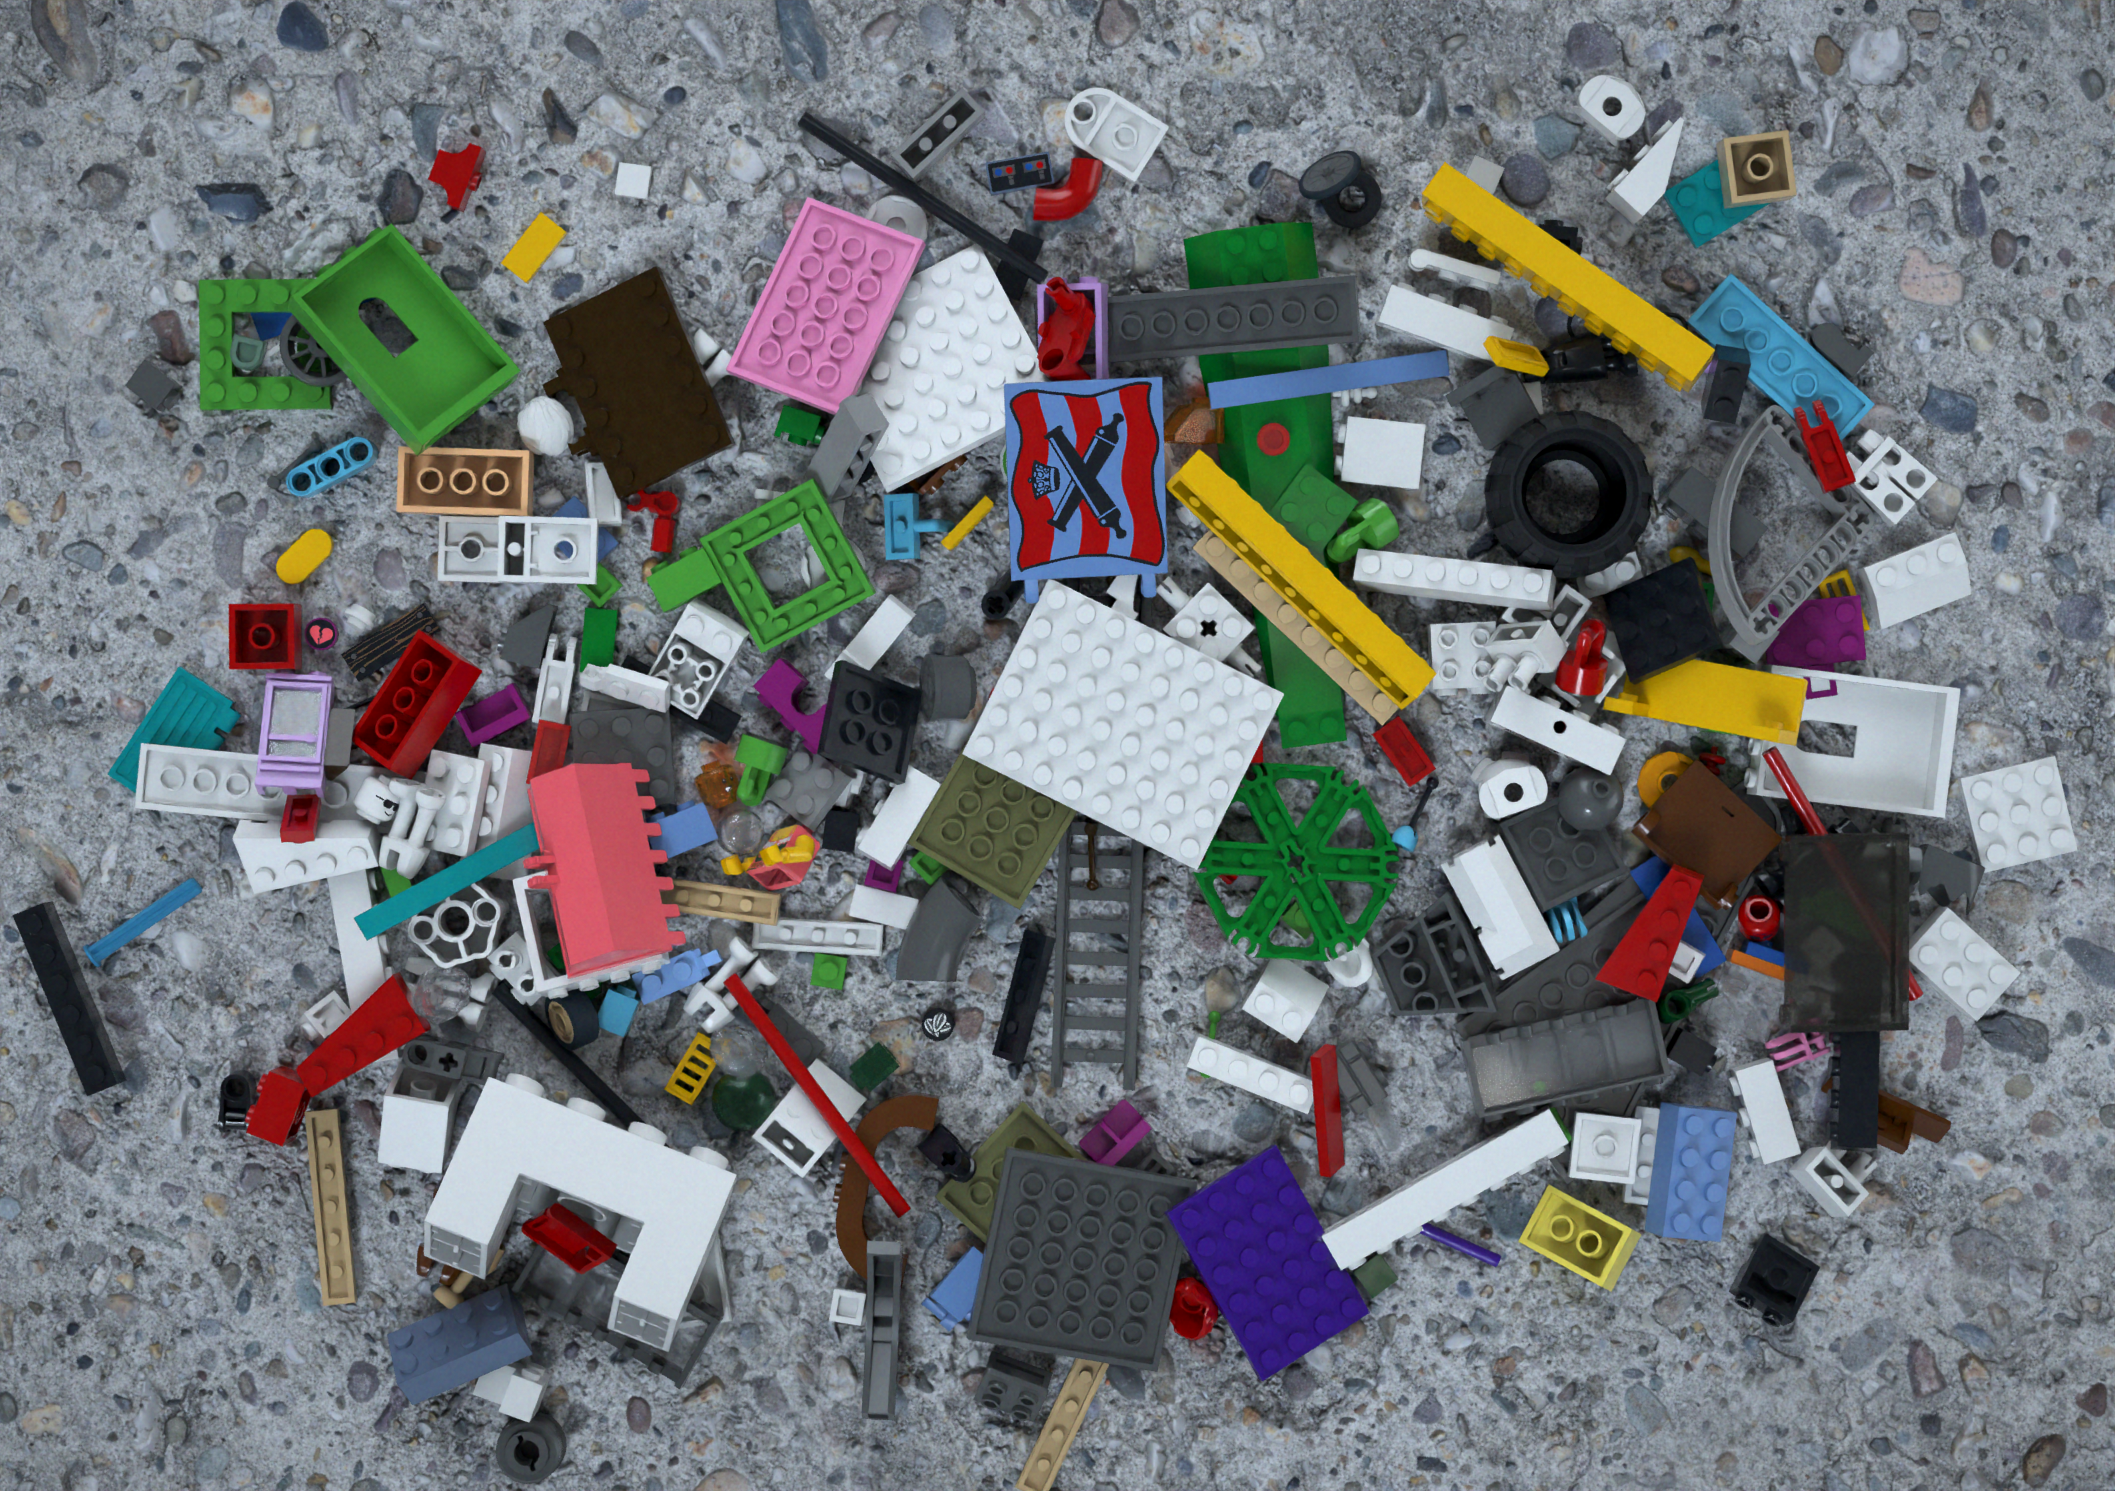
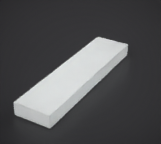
M779 917L777 926L753 923L752 949L881 957L884 924Z

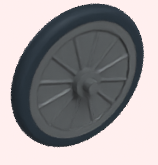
M1344 150L1322 157L1313 163L1302 175L1299 181L1301 195L1307 199L1318 200L1340 192L1357 177L1361 169L1360 156L1353 151Z

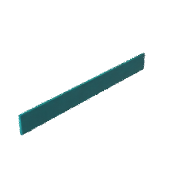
M534 822L354 917L366 940H370L539 849Z

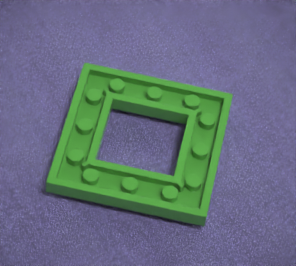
M314 279L199 280L200 410H332V386H309L293 376L235 377V365L230 358V349L235 334L234 313H291L288 305L292 290L300 283L306 282L309 284ZM303 329L297 334L298 338L307 340L310 338ZM297 343V353L308 348L307 345ZM307 354L298 358V360L306 367L312 356ZM329 358L325 359L326 372L332 371V361ZM316 359L310 370L322 373L321 361Z
M815 478L804 482L699 539L761 654L876 593ZM800 523L830 580L776 608L745 551Z

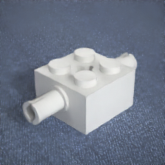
M1170 576L1162 583L1172 593H1169L1161 584L1157 587L1156 593L1175 610L1174 614L1176 616L1162 629L1168 637L1219 662L1223 661L1225 663L1228 661L1237 671L1247 676L1253 677L1254 675L1245 667V664L1255 673L1260 670L1262 666L1241 648L1243 645L1241 642L1255 627L1210 583H1207L1195 596L1191 595L1190 597L1171 580ZM1202 621L1205 623L1213 621L1216 624L1213 628L1216 633L1214 637L1210 634L1205 637L1201 635L1200 632L1203 627L1200 623Z

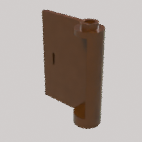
M1697 758L1630 829V832L1670 869L1673 864L1705 875L1698 895L1716 911L1721 908L1726 911L1736 902L1739 897L1736 894L1739 888L1738 885L1783 839Z

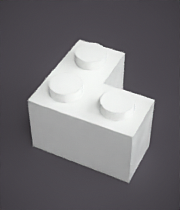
M1565 584L1553 598L1551 612L1507 607L1497 621L1501 624L1550 621L1564 643L1592 605V602Z
M513 1362L480 1376L473 1395L500 1404L499 1412L529 1423L539 1410L551 1375L545 1373V1368L541 1365L527 1362V1365Z

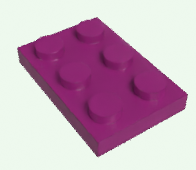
M1860 595L1804 600L1779 627L1777 631L1780 633L1766 650L1767 665L1785 667L1866 660ZM1768 604L1770 613L1778 618L1779 613L1776 606Z

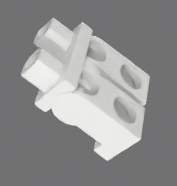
M1869 429L1856 442L1869 455L1861 462L1850 451L1846 453L1856 482L1850 486L1891 527L1899 522L1915 504V501L1919 500L1938 478L1902 447L1897 445L1890 436L1883 438Z

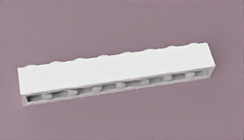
M1545 1105L1324 1229L1325 1233L1322 1234V1238L1341 1270L1349 1267L1350 1270L1356 1269L1367 1261L1365 1257L1377 1251L1378 1254H1382L1395 1246L1393 1241L1404 1235L1408 1239L1423 1230L1421 1225L1432 1219L1437 1223L1452 1214L1450 1209L1459 1204L1465 1207L1474 1203L1480 1198V1192L1489 1187L1491 1191L1499 1189L1508 1183L1507 1177L1516 1172L1523 1175L1537 1166L1535 1162L1545 1156L1548 1159L1558 1156L1565 1151L1564 1145L1569 1142L1549 1106Z

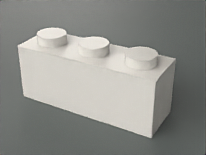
M908 765L905 783L896 785L890 782L889 786L893 788L887 799L882 797L873 811V814L877 817L871 827L865 825L856 839V842L860 843L858 846L859 853L890 871H893L908 846L909 839L941 787L939 782Z
M1766 1057L1731 1068L1732 1077L1728 1078V1083L1734 1097L1738 1096L1742 1107L1737 1109L1742 1127H1748L1751 1139L1747 1140V1146L1753 1159L1757 1158L1758 1162L1766 1165L1801 1154L1773 1060Z

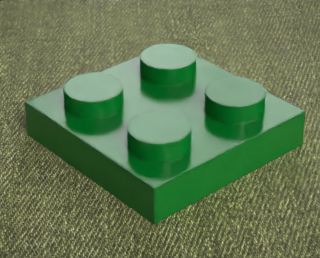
M1304 463L1268 514L1277 523L1283 525L1289 533L1320 554L1358 501L1310 465Z

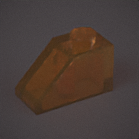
M1208 397L1191 398V404L1178 405L1164 422V443L1187 445L1224 443V408L1211 409Z

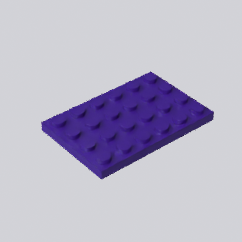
M1276 1145L1269 1146L1165 1211L1168 1220L1255 1374L1261 1381L1266 1380L1370 1313L1346 1269L1341 1270L1324 1242L1322 1234L1325 1231Z

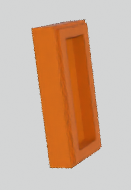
M1728 948L1725 956L1728 962L1788 983L1792 982L1795 974L1793 970Z

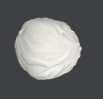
M547 396L535 397L526 403L518 414L517 425L521 440L534 454L541 455L545 453L549 456H557L568 448L567 443L572 444L574 424L571 415L556 399Z

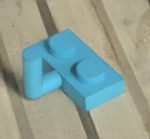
M919 494L884 495L886 560L921 559L920 532L950 533L955 528L952 520L919 519Z

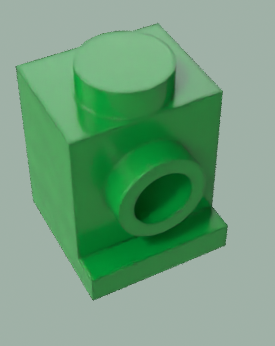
M783 405L774 436L782 440L784 434L789 435L787 441L806 447L807 441L821 444L820 441L824 437L826 426L821 425L823 421L821 416Z

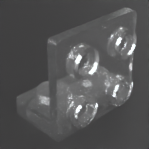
M1724 962L1716 986L1719 990V995L1712 998L1705 1023L1765 1043L1768 1041L1782 996L1789 997L1793 985Z

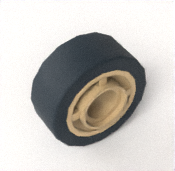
M579 988L567 991L568 996L564 998L549 999V997H546L545 1015L554 1037L567 1050H576L594 1042L598 1038L600 1030L596 1010L590 998L584 991H580Z

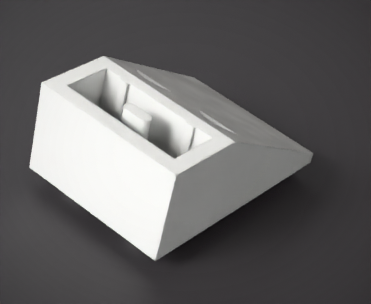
M1681 117L1675 123L1668 120L1650 139L1654 145L1649 147L1646 144L1628 163L1633 168L1629 172L1624 168L1606 187L1611 192L1605 200L1633 225L1647 213L1666 191L1684 122Z
M695 598L687 605L648 675L668 681L670 704L698 719L751 633L748 628L700 599Z
M816 1058L808 1070L848 1123L866 1101V1098ZM796 1082L752 1137L803 1178L837 1136Z

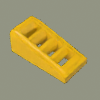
M698 1032L664 1090L693 1105L726 1047ZM700 1044L714 1052V1057L710 1058L696 1049L697 1046ZM694 1056L708 1064V1067L705 1070L691 1062L690 1058ZM686 1067L702 1077L697 1081L683 1072L684 1068ZM680 1079L694 1087L692 1093L677 1085V1080Z

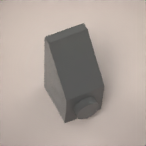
M547 604L509 626L507 633L502 632L497 651L502 652L500 659L541 669L558 606Z

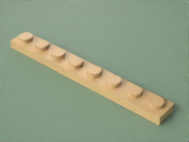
M1210 529L1195 543L1192 549L1379 724L1383 726L1398 710L1399 707Z

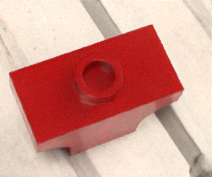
M469 143L467 148L459 153H449L441 149L438 151L428 180L432 184L446 190L448 196L447 205L452 209L464 213L471 192H476L480 186L482 173L479 171L486 155V151L482 147Z

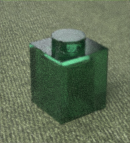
M879 1039L850 1065L849 1068L852 1070V1073L849 1076L861 1090L867 1087L871 1092L900 1067L901 1063Z

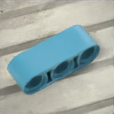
M351 438L291 470L286 478L287 488L296 496L303 498L314 497L375 464L379 454L378 448L374 442L366 438ZM360 444H366L369 450L367 458L357 461L354 456L355 448ZM331 459H337L340 465L338 473L334 476H328L325 470L327 462ZM308 474L311 479V485L307 490L300 491L297 487V480L301 475Z

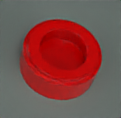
M1278 423L1264 425L1257 434L1259 449L1270 456L1282 454L1290 443L1287 429Z

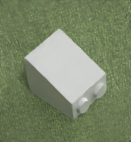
M399 1064L384 1095L377 1162L388 1164L395 1168L406 1167L417 1169L424 1173L442 1174L449 1157L462 1079L457 1080L412 1069L405 1064Z

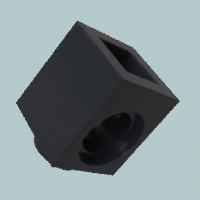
M1680 1027L1677 1028L1666 1048L1667 1058L1701 1077L1704 1071L1710 1072L1717 1060L1715 1055L1716 1047Z

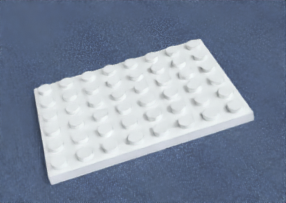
M1048 579L1039 597V601L1036 603L962 754L1197 870L1284 693L1053 579Z

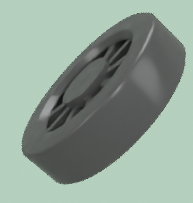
M292 315L282 329L279 345L282 361L289 373L300 382L313 387H330L345 381L348 376L296 317ZM303 329L310 338L307 340L296 336ZM295 343L308 346L307 349L295 353ZM310 354L312 357L306 367H304L298 358ZM329 358L337 368L326 372L325 359ZM316 359L321 361L322 373L310 370Z

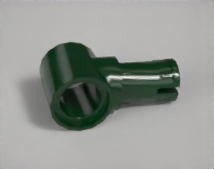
M1708 977L1689 988L1682 987L1660 996L1658 1001L1655 1002L1659 1021L1664 1024L1674 1023L1695 1011L1696 1006L1719 995L1717 987L1709 991L1707 990L1708 987L1715 984L1713 979ZM1669 1000L1675 1003L1677 1008L1676 1014L1670 1011L1668 1007Z

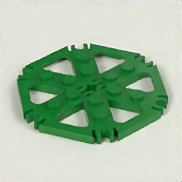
M1262 762L1260 765L1263 767L1266 776H1263L1261 767L1258 765L1253 766L1252 770L1255 773L1254 781H1248L1245 775L1240 782L1243 788L1238 787L1229 807L1234 802L1244 803L1265 843L1220 841L1215 833L1204 855V860L1198 867L1199 870L1204 868L1205 872H1191L1225 939L1228 940L1230 934L1235 929L1237 934L1232 937L1231 945L1235 946L1240 938L1248 940L1249 947L1245 951L1246 955L1253 953L1256 946L1259 945L1258 952L1253 958L1329 962L1330 960L1326 956L1325 948H1327L1329 957L1334 960L1338 958V954L1335 951L1337 943L1343 944L1347 952L1353 950V944L1347 938L1348 936L1354 941L1355 948L1359 946L1397 883H1386L1384 879L1394 880L1398 878L1397 873H1389L1387 871L1386 864L1388 862H1398L1399 857L1396 855L1386 856L1385 852L1397 853L1399 851L1394 842H1392V838L1364 784L1361 785L1356 795L1352 792L1358 787L1359 780L1355 779L1349 787H1345L1341 783V777L1345 771L1340 770L1331 780L1332 772L1336 767ZM1279 779L1312 780L1319 787L1318 795L1297 828L1275 787ZM1350 808L1359 810L1374 837L1373 847L1371 849L1325 847L1347 810ZM1277 851L1280 852L1283 859L1279 857ZM1290 853H1293L1295 857H1302L1303 862L1299 864L1300 871H1297L1295 867L1289 868L1287 866V862L1291 860ZM1290 874H1291V876L1293 877L1295 883L1292 882V880H1291V878H1290V876H1289ZM1219 875L1265 877L1240 917H1231L1214 888L1215 878ZM1325 881L1366 883L1372 888L1373 895L1355 923L1348 924L1345 922ZM1293 897L1314 936L1313 943L1309 947L1277 946L1270 941L1269 934Z

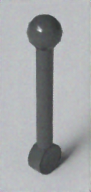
M313 440L309 444V448L281 473L267 479L268 487L272 489L279 488L281 480L291 470L299 466L312 453L321 451V443Z

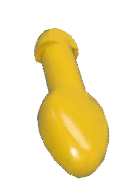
M1677 546L1669 551V557L1673 564L1687 557H1692L1696 562L1698 571L1712 576L1710 562L1703 559L1697 550L1688 546Z

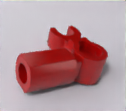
M641 490L635 493L640 495L641 501L638 505H627V509L639 513L648 508L650 513L658 514V518H654L650 551L672 554L676 526L673 516L681 508L679 497L669 491H652L651 494H647L646 491Z

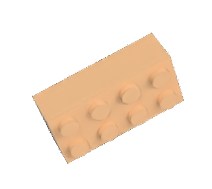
M398 446L396 512L402 514L486 517L533 516V452L529 450L429 447L417 456L410 447Z

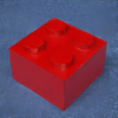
M295 603L229 604V669H302V605Z
M280 1066L269 1071L268 1075H262L256 1092L261 1094L257 1104L250 1106L245 1123L249 1124L246 1133L283 1147L296 1139L305 1116L304 1112L307 1111L311 1095L296 1070Z

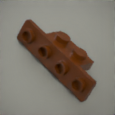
M1828 1076L1822 1083L1821 1091L1826 1094L1829 1088L1832 1089V1076ZM1879 1089L1877 1144L1903 1155L1909 1147L1911 1133L1938 1143L1950 1130L1951 1121Z

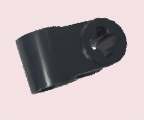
M237 1070L224 1078L221 1083L218 1127L221 1133H226L227 1130H247L249 1125L245 1123L247 1112L252 1104L256 1105V1080L254 1076L246 1070ZM233 1079L243 1081L245 1084L244 1094H238L232 1089Z
M940 1122L917 1145L918 1149L939 1170L948 1174L957 1183L968 1182L976 1173L977 1164L975 1160L962 1147L957 1137Z

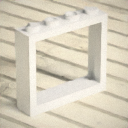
M542 871L512 880L538 994L549 997V999L564 998L568 996L567 991L578 988L580 991L593 990L599 987V982L610 979L612 983L626 981L631 978L630 974L639 971H642L643 974L655 973L654 970L661 969V965L670 963L668 952L571 979H568L567 975L549 979L531 900L532 895L546 892L548 889L528 888L527 883L534 876H545V872Z

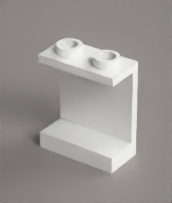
M1348 416L1345 419V424L1339 423L1337 443H1343L1342 455H1336L1334 475H1339V483L1343 484L1351 482L1397 487L1407 491L1419 490L1426 425Z

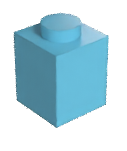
M621 984L617 988L610 987L597 1015L599 1027L625 1037L641 1002V998L635 996L637 991Z

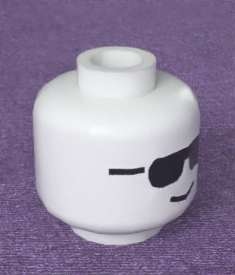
M381 774L379 779L368 777L364 780L354 798V804L358 808L357 814L378 825L381 821L388 822L393 818L399 807L400 800L399 797L389 791L391 778Z

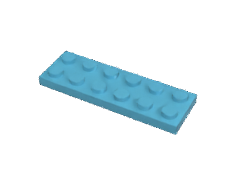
M1732 273L1721 282L1685 322L1714 349L1716 344L1747 349L1751 362L1747 379L1775 405L1782 407L1795 422L1793 409L1801 406L1806 413L1810 427L1819 426L1820 424L1813 413L1812 402L1820 399L1829 420L1833 421L1839 439L1842 441L1875 405Z

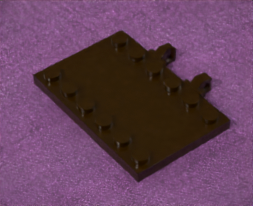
M655 266L543 322L562 368L556 370L558 377L544 383L543 388L547 397L555 398L556 394L561 391L568 392V395L571 397L575 396L587 427L583 428L585 435L579 437L578 442L574 444L567 443L572 456L577 455V457L588 452L593 457L600 455L618 499L623 500L736 445L660 267Z

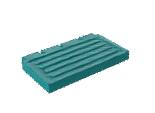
M179 666L107 775L136 793L141 743L219 750L225 738L216 731L220 728L229 734L242 715L232 708L236 702L182 666Z

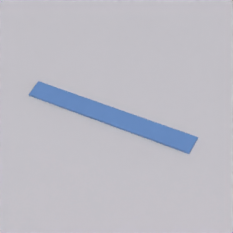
M1446 350L1213 382L1207 383L1211 409L1449 376L1450 374Z

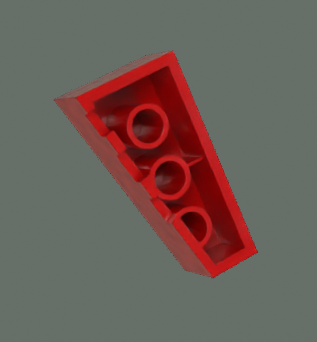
M1673 864L1612 954L1599 970L1595 979L1657 1002L1705 875Z

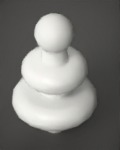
M1368 387L1367 389L1358 388L1333 392V397H1341L1342 406L1348 407L1350 398H1354L1355 403H1360L1362 397L1372 399L1377 396L1378 392L1375 387Z

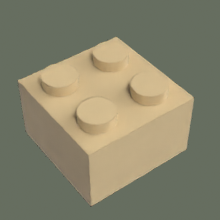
M1789 130L1723 138L1716 144L1724 209L1787 201L1797 195Z

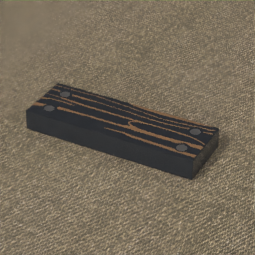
M422 603L341 655L357 681L361 682L400 658L419 629L431 636H435L443 630L426 603Z

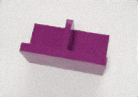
M1122 1099L1079 1141V1145L1095 1162L1115 1165L1152 1127L1126 1099Z

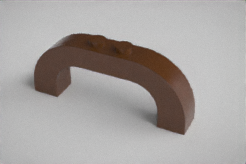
M909 1092L889 1097L874 1106L863 1117L856 1128L855 1134L875 1159L876 1149L880 1140L888 1132L896 1128L915 1127L933 1131L940 1096ZM843 1151L839 1166L840 1171H845L843 1183H836L833 1202L838 1203L836 1234L840 1249L847 1262L859 1275L867 1280V1240H872L866 1233L863 1217L870 1180L851 1154ZM903 1253L901 1289H902V1284H903V1279H904V1274H905V1269H906V1264H907V1259H908V1254H904V1253Z

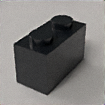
M1716 344L1701 400L1703 419L1731 424L1736 423L1751 367L1747 349Z

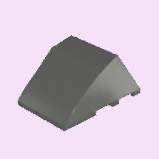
M1448 891L1371 956L1395 1016L1498 1012L1491 973L1467 916Z

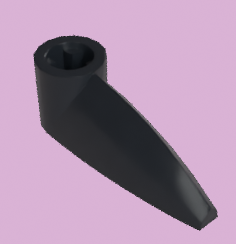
M1009 569L990 591L984 595L981 601V608L986 617L992 620H1000L1007 616L1024 592V580L1011 581V570ZM997 596L1003 599L1002 606L1004 610L1001 613L996 611L992 614L988 611L990 605L987 601L991 597L996 600Z

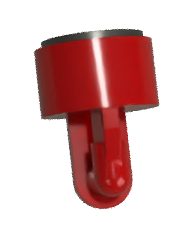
M1597 618L1587 619L1581 626L1575 650L1567 651L1561 659L1555 677V684L1561 691L1579 697H1594L1603 692L1608 662L1601 657L1606 635V627L1601 620Z

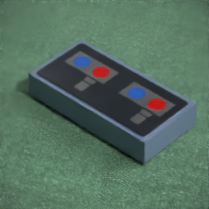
M1049 151L985 163L991 196L1055 185Z

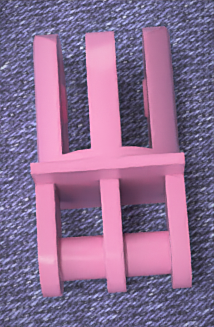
M1820 1020L1810 1022L1796 1029L1793 1028L1791 1029L1792 1032L1764 1043L1766 1049H1770L1793 1040V1043L1770 1052L1771 1060H1780L1799 1053V1055L1775 1064L1776 1072L1806 1060L1813 1061L1815 1060L1814 1058L1831 1051L1830 1046L1826 1047L1825 1033L1821 1034L1818 1027L1821 1025ZM1809 1030L1812 1037L1806 1039L1804 1032ZM1813 1043H1815V1046L1817 1048V1050L1814 1052L1811 1051L1809 1046Z

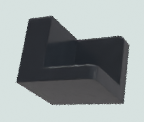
M830 809L826 814L822 849L854 852L861 813Z

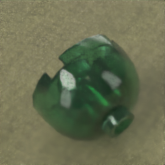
M734 1068L724 1073L714 1085L711 1095L712 1110L718 1121L728 1129L738 1132L753 1131L759 1128L773 1112L776 1105L775 1088L765 1074L754 1068Z

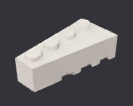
M240 820L232 838L254 894L378 867L382 842L376 824L369 820H332L331 823H318L315 841L302 844L293 842L281 843V820H268L267 823H252V820Z

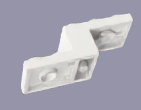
M439 516L438 581L597 585L599 519L499 516V518ZM470 540L477 541L481 547L480 554L473 559L467 558L463 552L464 545ZM563 541H568L573 546V554L567 560H560L555 552L556 546Z

